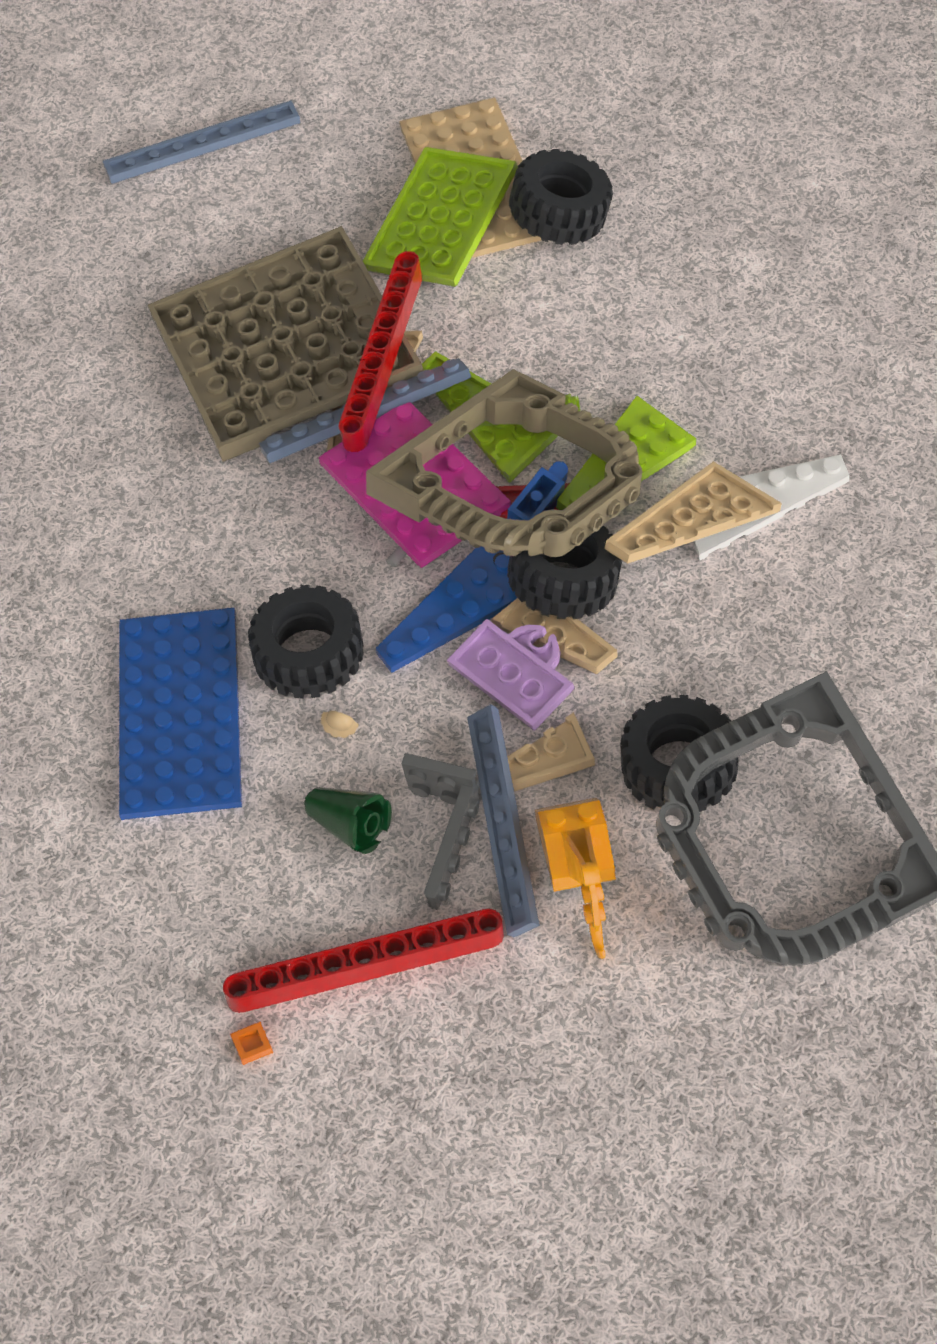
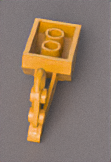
M597 798L534 809L553 891L581 887L585 904L583 905V912L586 924H589L592 943L598 958L604 959L602 921H605L606 917L601 901L604 900L601 882L616 880L607 824L601 802Z

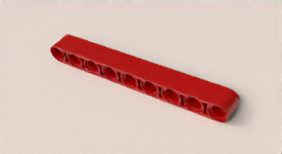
M405 251L395 258L339 421L342 443L349 452L362 451L368 444L422 282L420 261L415 252Z
M482 909L234 973L225 979L223 992L229 1008L234 1012L243 1013L494 948L504 938L502 917L494 909ZM487 927H493V928H495V929H493V930H491V931H485V930H483L484 928H487ZM456 935H463L460 939L452 938ZM425 943H432L429 947H422ZM394 951H401L398 955H391ZM363 959H370L367 963H359ZM332 967H339L336 971H328ZM301 975H308L305 979H297ZM276 983L275 986L271 988H266L268 984ZM239 991H245V993L240 996H234V994Z

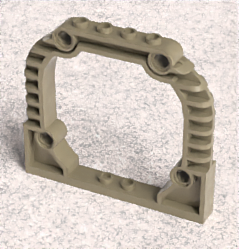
M512 369L366 471V494L417 522L428 518L429 523L432 525H441L445 532H454L458 539L462 541L469 540V544L475 548L483 546L485 551L495 554L502 550L506 556H516L522 551L528 550L529 556L544 553L550 557H560L567 554L574 547L579 546L588 536L600 530L605 523L618 516L623 509L638 499L641 490L642 468L639 465L637 447L634 442L629 440V435L625 431L619 432L618 427L612 423L606 425L604 419L600 417L592 418L591 413L586 410L578 411V407L572 403L566 405L565 394ZM484 421L494 425L518 424L532 433L549 431L597 455L607 463L605 465L604 479L564 510L543 511L531 520L526 521L505 519L493 515L442 488L441 476L432 471H425L423 464L446 450L450 445L463 438Z

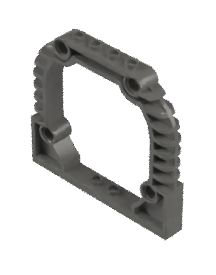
M827 671L763 702L760 708L695 739L673 761L665 781L664 805L661 807L656 819L655 827L659 834L657 835V841L665 853H670L674 861L672 866L677 877L680 880L684 879L690 889L688 895L691 902L696 908L700 907L706 917L704 918V923L707 930L712 936L716 935L725 948L738 951L745 947L754 956L779 965H808L824 960L864 938L937 903V852ZM782 724L793 725L796 732L789 733L782 728ZM802 737L820 740L831 745L843 740L860 768L859 774L862 781L867 786H871L876 794L875 801L879 809L888 814L904 842L896 851L892 871L880 872L874 878L867 889V897L812 926L794 931L767 927L762 916L754 907L746 903L734 901L697 837L696 831L700 823V812L691 793L697 782L713 769L771 741H774L781 747L790 748L797 745ZM669 815L676 816L681 824L672 826L667 823L665 817ZM879 885L890 887L893 896L883 895L879 890ZM737 925L741 927L744 936H733L729 932V926Z

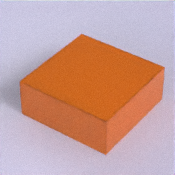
M261 1022L230 1034L242 1065L273 1053Z

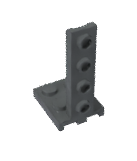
M405 753L401 765L409 790L420 797H428L430 794L440 797L442 801L448 804H455L424 891L428 899V906L439 910L441 902H446L449 897L451 874H456L459 868L460 855L458 854L461 845L465 846L468 842L470 835L469 822L471 818H476L482 798L481 794L478 793L480 785L479 781L475 780V769Z

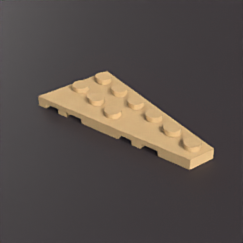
M713 461L607 539L605 550L628 564L778 513L782 503Z

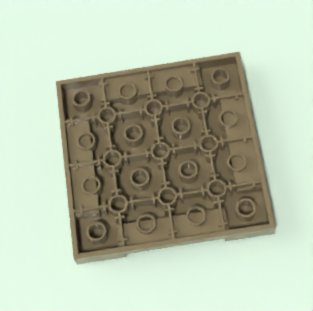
M340 226L150 303L148 308L152 320L190 392L222 462H225L260 447L259 443L275 432L346 403L382 299V294L344 228ZM405 334L403 335L386 389L392 387L398 381H406L423 371L422 363Z

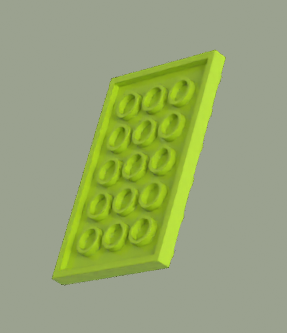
M424 147L363 259L367 270L390 275L397 255L405 251L415 252L419 257L422 281L456 287L518 169L517 162Z

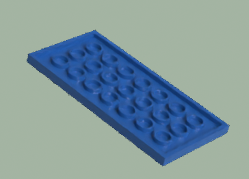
M235 607L120 619V819L126 820L242 807Z

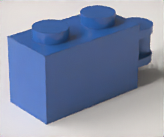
M558 461L548 471L541 467L509 507L507 519L526 521L543 511L553 510L557 506V499L564 491L568 466L564 462Z

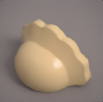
M337 711L323 712L321 716V724L324 731L330 733L334 738H346L349 735H353L359 726L352 717Z

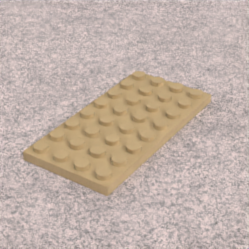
M495 97L399 121L400 129L414 164H416L424 147L516 161L517 165L523 161ZM514 178L472 258L541 241V237H533L528 234L526 228L522 229L511 213L509 198Z

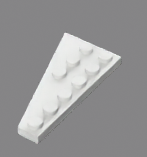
M836 455L740 476L743 480L781 502L780 512L693 541L699 560L706 558L709 553L719 548L723 549L730 545V542L743 535L747 536L783 517L784 513L794 508L802 507L805 505V502L816 496H822L849 482L850 475L842 456Z

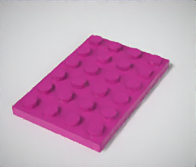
M411 402L393 408L375 420L368 444L362 451L349 452L341 442L318 458L320 465L420 568H423L462 540L458 539L454 532H445L441 525H432L429 523L428 518L417 522L366 494V471L433 425ZM453 444L423 464L425 471H432L441 476L442 488L488 513L500 516L502 512L511 506V501Z

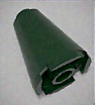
M316 787L305 797L306 814L356 852L368 854L374 851L381 843L376 838L382 830L387 832L392 817L391 804L389 800L384 799V796L379 793Z

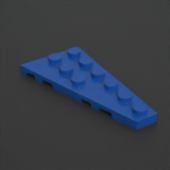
M483 546L475 548L376 647V654L391 673L479 626L486 619L490 620L516 600L517 597L510 588L509 578L507 577L510 556L504 554L497 556L494 565L493 557L497 553L486 552Z

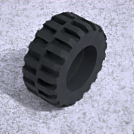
M552 149L548 152L541 150L537 154L529 155L518 165L510 193L509 207L518 225L522 229L526 228L528 234L533 237L538 236L541 237L542 241H553L559 245L564 243L574 245L579 241L583 243L596 236L604 227L613 197L612 184L607 173L603 169H599V165L596 162L587 160V157L582 154L576 155L573 154V151L569 150L562 152L559 149Z
M603 525L600 530L588 536L579 546L574 547L567 554L560 557H550L544 553L529 556L528 550H524L516 556H510L507 570L510 588L521 602H526L528 608L533 611L537 609L541 611V615L547 617L554 615L557 616V619L565 620L566 617L581 619L585 614L591 616L597 613L598 609H604L610 600L614 598L618 585L622 560L605 550L606 540L613 536V534H609L608 528ZM551 562L568 563L578 568H563Z
M300 585V588L297 589L292 587L286 588L284 593H275L270 596L269 602H263L257 609L258 614L255 613L250 621L251 627L248 629V640L256 672L270 689L274 690L277 687L279 694L288 696L290 692L293 693L294 698L304 699V694H311L312 698L320 697V692L326 690L330 694L337 690L336 685L339 683L344 686L350 681L349 673L355 675L360 668L359 662L363 660L364 644L357 611L353 609L352 603L347 598H342L340 593L332 589L328 592L326 587L316 585V588H310V585ZM318 630L331 636L322 646L307 652H294L282 647V644L290 636L301 631Z
M671 695L661 697L659 702L652 700L646 703L644 710L639 708L632 714V720L630 719L626 722L623 728L624 734L621 736L622 774H624V782L627 788L632 789V795L638 801L644 798L645 806L653 810L656 806L661 808L664 805L665 781L671 766L656 760L652 756L654 751L671 742L691 743L695 739L731 722V719L725 713L721 715V709L715 704L711 703L709 706L706 704V700L696 697L695 700L689 699V695H679V698H671ZM738 758L713 769L697 782L691 795L698 806L699 812L707 810V804L709 803L715 806L721 801L722 794L725 796L730 792L732 783L736 781L738 774Z

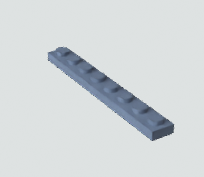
M290 100L103 160V165L111 184L299 124L300 117Z
M460 358L450 359L439 367L421 371L413 378L394 383L392 387L385 390L376 418L395 407L408 402L413 403L471 378L469 368ZM345 404L342 408L333 412L320 414L312 421L296 424L286 432L267 437L266 440L259 443L263 455L269 463H272L340 434L339 421Z
M490 704L468 716L467 719L506 932L509 936L517 937L540 926L499 710Z

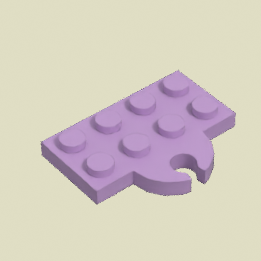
M486 619L447 659L450 667L534 731L575 689L571 681L555 670L559 664L561 654L556 636L551 634L548 637V642L543 647L533 646L535 640L544 637L547 633L545 627L541 625L528 624L518 627L507 634Z

